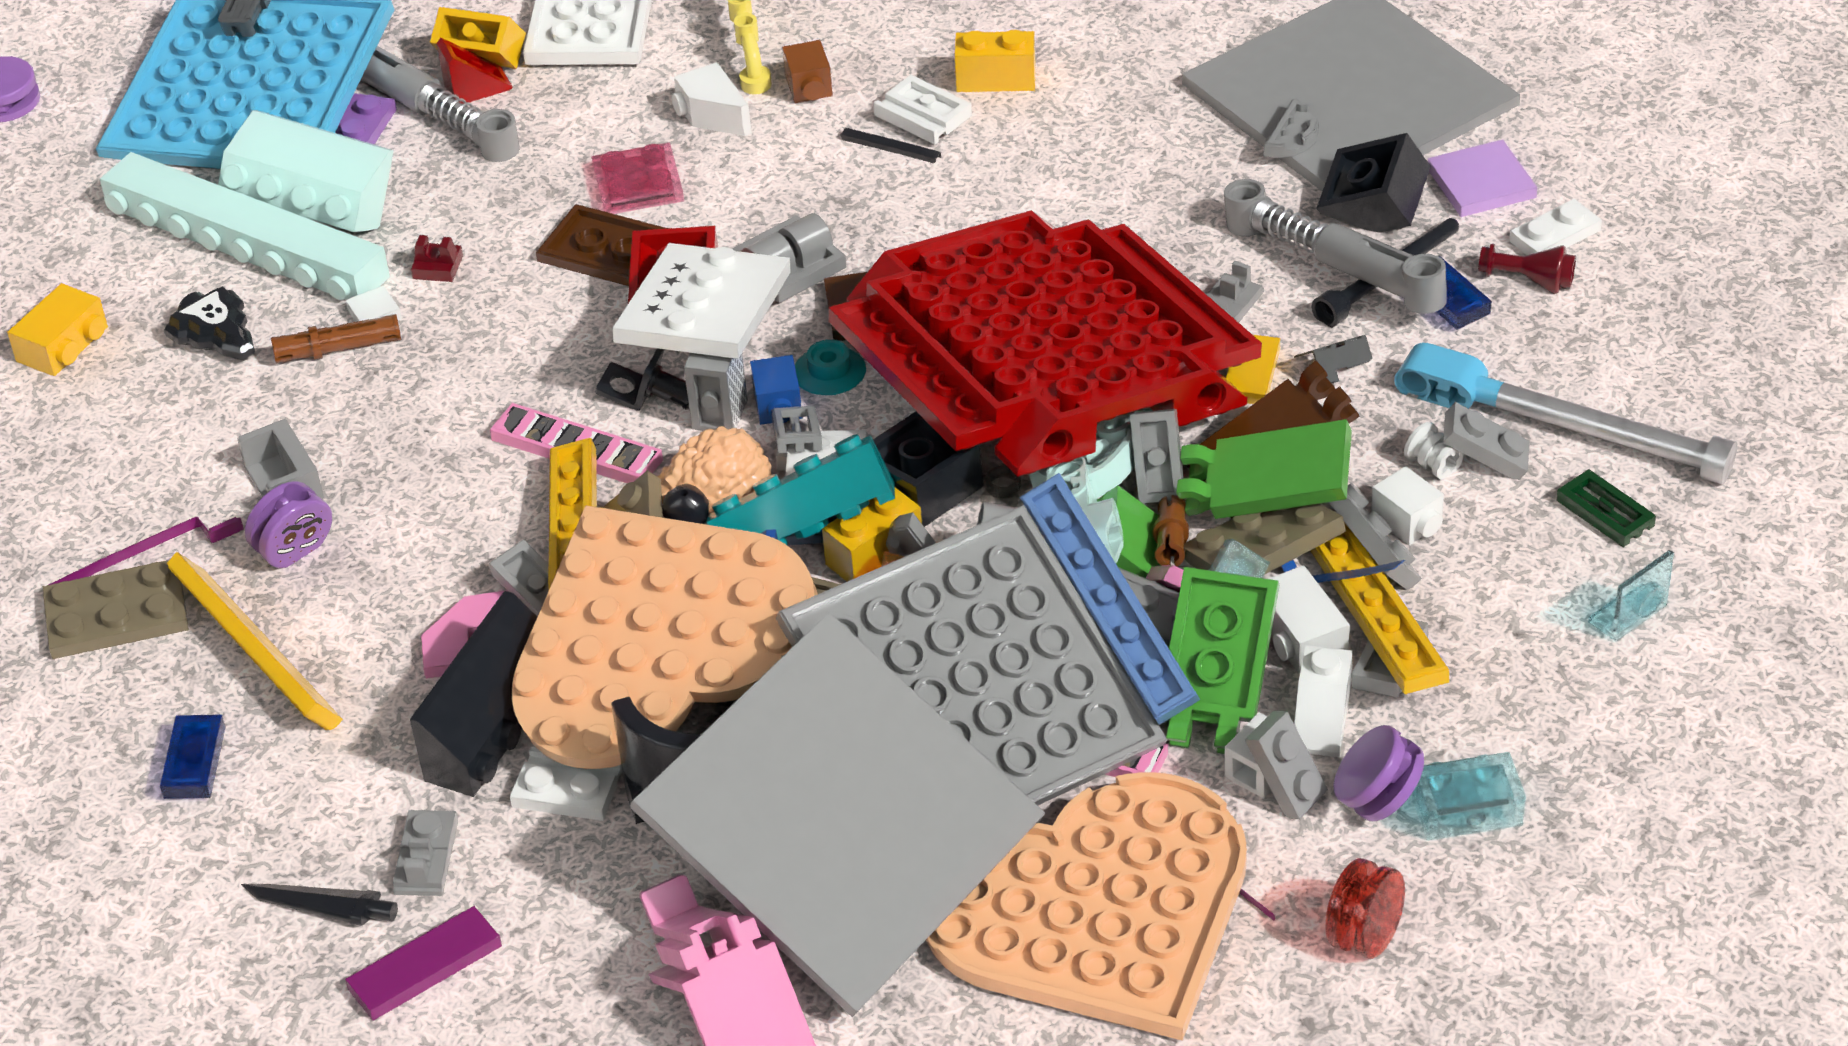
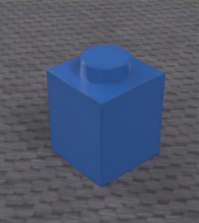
M793 355L750 361L753 391L760 425L772 423V410L774 408L801 406L800 388ZM782 418L783 423L790 421V418Z

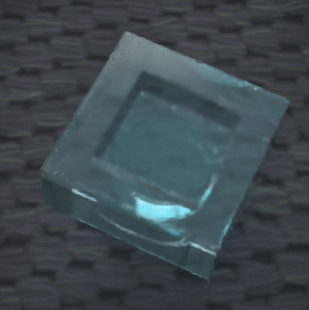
M1228 539L1223 543L1210 571L1262 578L1270 562L1236 540Z

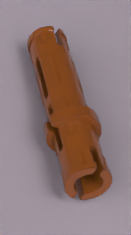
M396 314L328 328L317 329L315 325L308 327V331L271 337L276 364L313 356L314 360L323 359L322 355L332 352L401 340Z

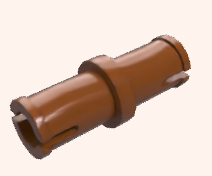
M1171 495V506H1168L1167 496L1159 501L1158 519L1153 525V537L1157 543L1155 559L1161 566L1171 565V557H1174V564L1177 567L1183 563L1185 558L1184 544L1189 538V525L1185 520L1186 503L1176 495Z

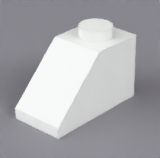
M717 62L674 76L676 93L671 95L674 109L678 116L685 115L692 127L741 136L752 134L748 103Z
M1315 646L1304 647L1294 725L1309 754L1340 757L1351 690L1352 650Z

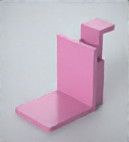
M677 875L640 893V899L654 934L665 939L655 944L662 963L667 964V966L649 973V977L654 984L683 993L704 1046H816L775 942L759 938L761 934L754 917L698 906L688 878L685 875ZM709 931L713 943L704 948L699 934Z

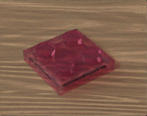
M670 142L649 144L640 148L610 151L605 154L591 156L602 207L605 212L616 214L684 201L683 189Z

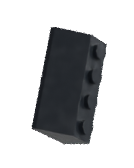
M504 591L410 718L424 781L471 797L476 795L483 783L492 781L498 768V762L507 749L513 750L516 747L521 736L522 727L517 720L512 703V682L518 661L538 616L512 592Z

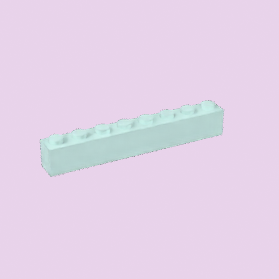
M133 152L126 155L100 178L105 204L113 213L118 215L125 214L140 220L146 226H156L171 232L177 238L190 239L202 244L208 250L221 251L233 256L239 262H249L260 266L273 275L280 274L298 281L304 287H314L322 290L337 300H346L376 289L390 277L385 250L380 245Z

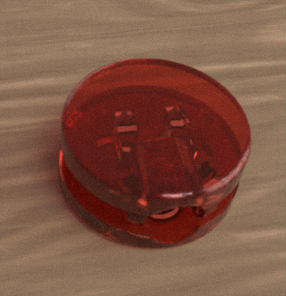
M1357 858L1345 867L1332 890L1326 912L1325 931L1331 946L1343 951H1350L1352 949L1357 956L1366 959H1374L1386 949L1399 925L1405 901V882L1399 870L1385 865L1378 867L1375 862L1364 858Z

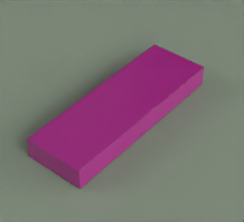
M472 906L346 978V985L349 992L372 1021L502 947L501 938L478 909Z

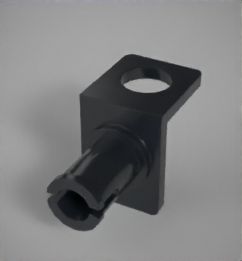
M656 349L643 375L611 362L595 390L597 395L635 410H640L646 398H650L652 394L679 405L685 410L689 406L686 380L662 371L663 366L660 364L665 349ZM615 378H624L633 384L634 389L628 393L617 392L612 388L610 382Z

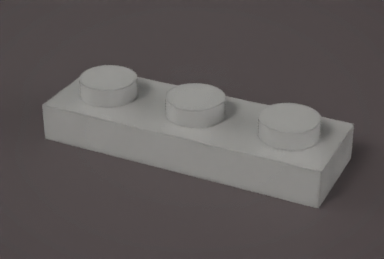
M1350 483L1348 485L1346 500L1329 502L1335 511L1343 516V521L1378 565L1405 560L1397 568L1384 571L1386 575L1406 590L1413 588L1422 579L1410 565L1415 560V557L1399 540L1396 539L1394 542L1390 540L1387 535L1392 531L1391 527L1375 511L1369 513L1366 510L1365 506L1369 503V500L1354 484Z

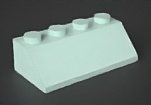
M253 110L223 152L218 185L297 215L348 231L378 229L381 223L394 150Z

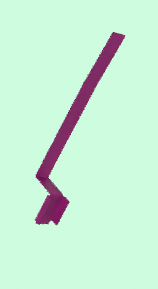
M196 516L97 560L48 585L89 577L198 527H201L211 543H215L244 530L240 517H234L209 528L208 531L199 517Z

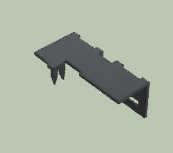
M1366 334L1294 355L1295 358L1313 353L1315 361L1326 370L1328 374L1326 378L1331 383L1339 382L1337 369L1344 367L1348 369L1370 362L1373 359ZM1343 343H1344L1343 346H1340V347H1337V348H1336V345H1339V344H1343Z

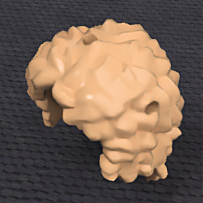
M719 426L716 430L706 429L698 436L690 437L686 444L683 443L679 446V452L673 456L670 465L663 467L662 472L657 476L661 479L662 504L668 492L676 486L688 483L696 486L704 493L709 500V513L714 512L712 505L717 501L732 494H736L738 499L754 492L752 486L771 475L772 465L768 461V457L763 455L764 450L761 445L746 433L744 429H727L724 426Z

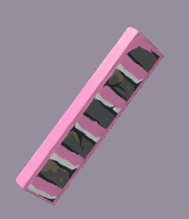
M514 403L507 408L490 429L492 441L550 459V449L553 447L592 438L596 447L597 474L624 483L634 482L647 470L654 473L663 461L661 449Z

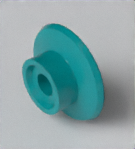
M831 339L814 343L795 363L799 387L816 395L827 396L845 393L856 387L866 374V364L863 358L854 350L849 349L844 343Z

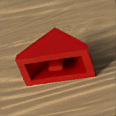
M442 37L436 43L444 86L452 94H456L459 98L466 100V103L506 92L513 88L500 65Z

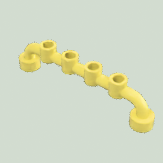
M728 0L729 17L734 22L736 42L743 47L746 68L740 72L741 89L748 94L764 93L771 88V72L767 67L762 66L757 43L759 40L756 16L752 14L751 0Z

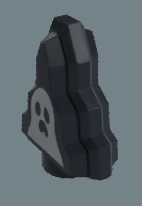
M223 286L205 295L201 292H192L185 296L179 303L177 311L170 316L169 323L164 329L165 336L179 345L191 344L198 349L216 350L223 356L243 361L255 353L251 332L245 328L248 321L245 313L242 311L245 308L243 300L233 290H226Z

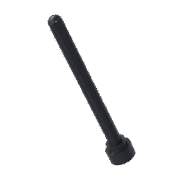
M1454 218L1446 219L1402 249V251L1411 255L1428 253L1457 233L1459 230L1458 221ZM1358 279L1342 291L1327 290L1312 301L1313 315L1320 322L1333 328L1348 317L1353 303L1374 290L1376 286Z

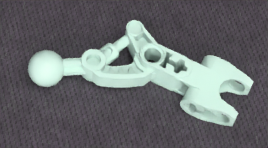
M1151 408L1139 409L1116 416L1111 420L1101 421L1097 425L1095 453L1029 474L1034 489L1060 473L1115 563L1118 562L1124 546L1119 512L1113 498L1098 502L1097 499L1119 485L1135 468L1130 414L1153 411Z

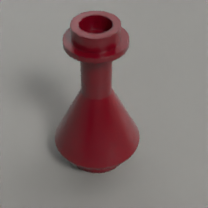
M1491 243L1490 247L1482 246L1478 271L1486 272V277H1490L1493 269L1522 273L1544 289L1557 294L1560 287L1571 289L1575 273L1576 255L1566 254V247L1560 245L1527 256L1497 253L1495 251V244Z

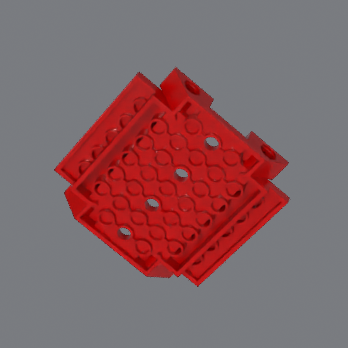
M1032 210L884 251L847 297V302L829 307V323L955 451L969 449L978 444L1002 437L995 446V455L1017 477L1032 474L1038 470L1063 462H1071L1076 458L1095 453L1097 422L1103 420H1111L1116 416L1145 408H1151L1153 411L1177 409L1178 426H1186L1191 422L1213 415L1224 414L1229 410L1247 405L1248 398L1217 371L1228 367H1236L1242 363L1261 358L1262 349L1261 341L1126 224L1123 223L1101 230L1090 219L1055 228Z

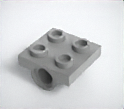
M810 213L803 218L795 215L732 248L734 251L790 258V274L775 297L778 303L846 268L845 254L833 245L828 226L816 213Z

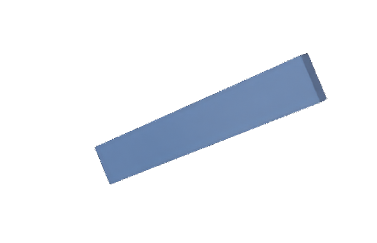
M1060 473L1021 496V501L1159 725L1198 702L1200 698Z

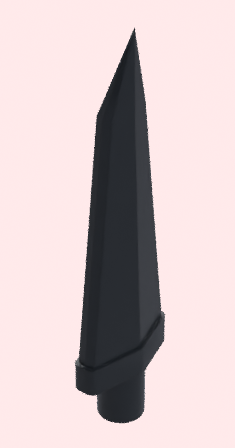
M241 884L259 901L326 916L355 925L363 926L370 918L393 922L398 913L396 902L379 900L381 897L380 891L278 884Z

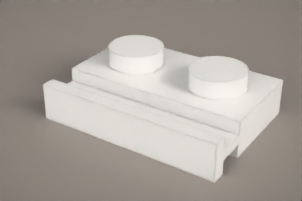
M911 74L888 91L882 102L876 100L873 103L875 116L934 145L939 142L938 137L944 134L947 136L972 116L970 102Z
M531 746L529 749V759L527 762H524L510 795L512 808L604 821L617 787L618 778L623 772L622 765L602 769L575 768L556 762L544 755L535 746Z

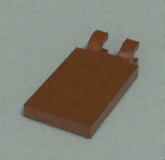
M1314 361L1302 372L1296 386L1289 379L1285 380L1199 445L1216 450L1218 439L1347 419L1350 424L1360 416L1350 404L1352 401L1340 386L1335 389L1334 385L1326 378L1328 376L1326 370L1317 361ZM1326 398L1322 407L1318 400Z

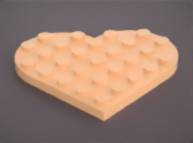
M585 505L515 669L512 682V703L519 724L532 744L552 760L575 768L602 769L621 765L611 706L614 700L630 696L637 710L645 718L662 728L676 732L688 716L695 701L719 703L739 699L781 659V656L785 655L792 648L776 620L778 611L818 595L805 563L786 544L764 534Z
M1138 772L1116 776V783L1101 787L1093 792L1090 787L1080 792L1062 809L1053 826L1037 823L927 938L926 942L934 956L947 970L974 986L1183 1041L1244 881L1247 865L1244 830L1241 823L1237 824L1234 817L1227 810V803L1212 790L1195 781L1177 775L1156 772Z

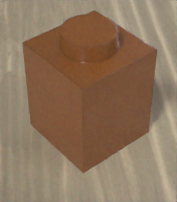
M821 40L782 47L785 77L794 103L833 96L830 64Z

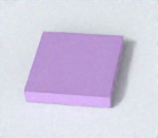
M1503 139L1428 158V163L1431 166L1430 174L1460 217L1537 198L1536 184Z

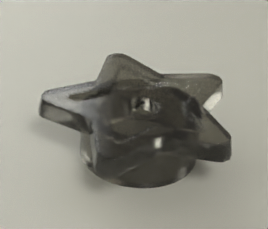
M1006 465L996 466L990 469L986 475H983V487L985 490L980 497V502L989 503L1000 500L1011 507L1018 506L1019 494L1031 489L1033 486L1031 481L1021 479V476L1017 477Z

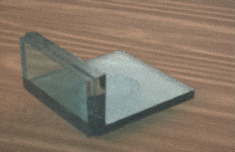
M1668 550L1618 585L1617 597L1589 616L1588 622L1614 641H1618L1667 606L1674 552Z

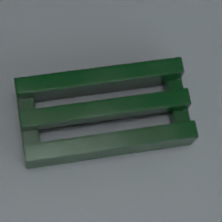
M1590 469L1557 490L1556 501L1623 548L1630 544L1631 538L1637 539L1640 537L1644 529L1650 530L1655 526L1656 515ZM1583 487H1587L1600 496L1599 500L1584 490ZM1614 507H1616L1618 510L1629 516L1634 521L1630 522L1629 520L1624 518L1622 515L1614 511Z

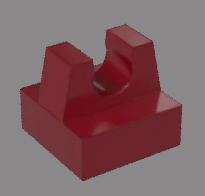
M419 235L415 244L414 263L411 267L413 279L453 282L463 258L462 246L454 245L451 237H443L441 243L436 244L429 243L427 235Z

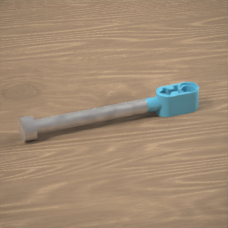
M1430 343L1416 344L1394 377L1396 388L1404 395L1408 393L1418 395L1417 399L1450 408L1454 402H1457L1469 409L1473 402L1476 401L1700 468V477L1702 479L1722 485L1725 484L1732 471L1737 454V441L1714 435L1708 443L1488 378V370L1478 358Z

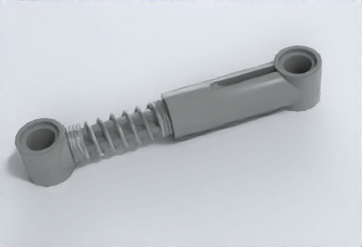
M376 47L361 81L420 115L429 114L458 132L464 133L465 136L480 146L482 157L488 161H508L519 153L520 145L516 120L512 112L505 109L480 110L479 107L466 103V100L459 98L456 94H452L449 90H444L442 83L436 78L381 47Z
M1236 180L1225 187L1226 225L1228 230L1234 235L1253 236L1263 232L1264 234H1270L1273 238H1279L1281 241L1288 242L1290 245H1296L1299 249H1305L1308 253H1313L1316 259L1325 265L1404 298L1406 308L1412 312L1420 314L1433 313L1446 305V264L1439 256L1432 254L1411 255L1337 223L1329 225L1323 223L1320 225L1318 220L1311 221L1309 216L1302 217L1300 212L1294 214L1292 209L1285 210L1283 205L1273 202L1270 197L1266 196L1264 185L1257 180Z

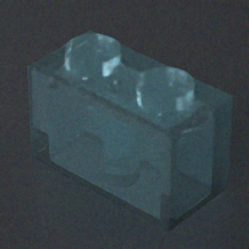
M1510 752L1479 755L1472 758L1434 762L1424 765L1421 778L1412 792V800L1427 841L1523 826L1526 794Z

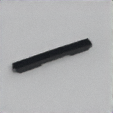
M845 128L841 133V138L844 141L878 148L929 163H935L937 157L941 158V152L891 138L850 128Z

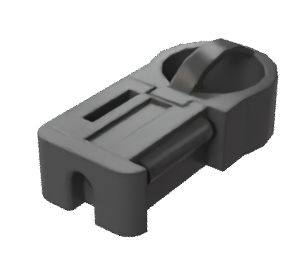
M226 0L218 17L224 35L235 36L236 32H241L243 37L255 35V22L261 9H267L271 0Z

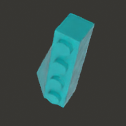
M855 434L835 444L836 452L822 459H819L818 455L814 454L793 465L795 472L781 479L778 478L777 474H773L758 481L752 486L754 492L738 499L736 494H732L717 501L712 505L714 512L708 515L707 524L755 533H762L767 529L776 530L778 540L787 545L786 537L792 534L795 535L796 539H801L820 532L822 528L828 525L829 521L827 518L836 515L837 519L843 518L845 521L861 514L862 509L869 505L870 499L876 497L880 505L895 499V483L871 435L860 439L859 435Z

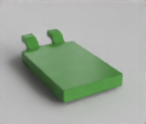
M1347 419L1218 439L1216 450H1211L1199 444L1183 445L1180 460L1183 465L1190 464L1189 478L1178 479L1176 493L1179 499L1186 498L1185 512L1187 516L1198 515L1206 510H1211L1215 519L1346 500L1352 430Z
M1184 567L1169 650L1200 700L1170 718L1166 737L1170 740V746L1189 748L1193 721L1218 725L1214 747L1217 748V753L1225 754V746L1240 732L1241 721L1250 722L1257 715L1280 587L1277 580Z

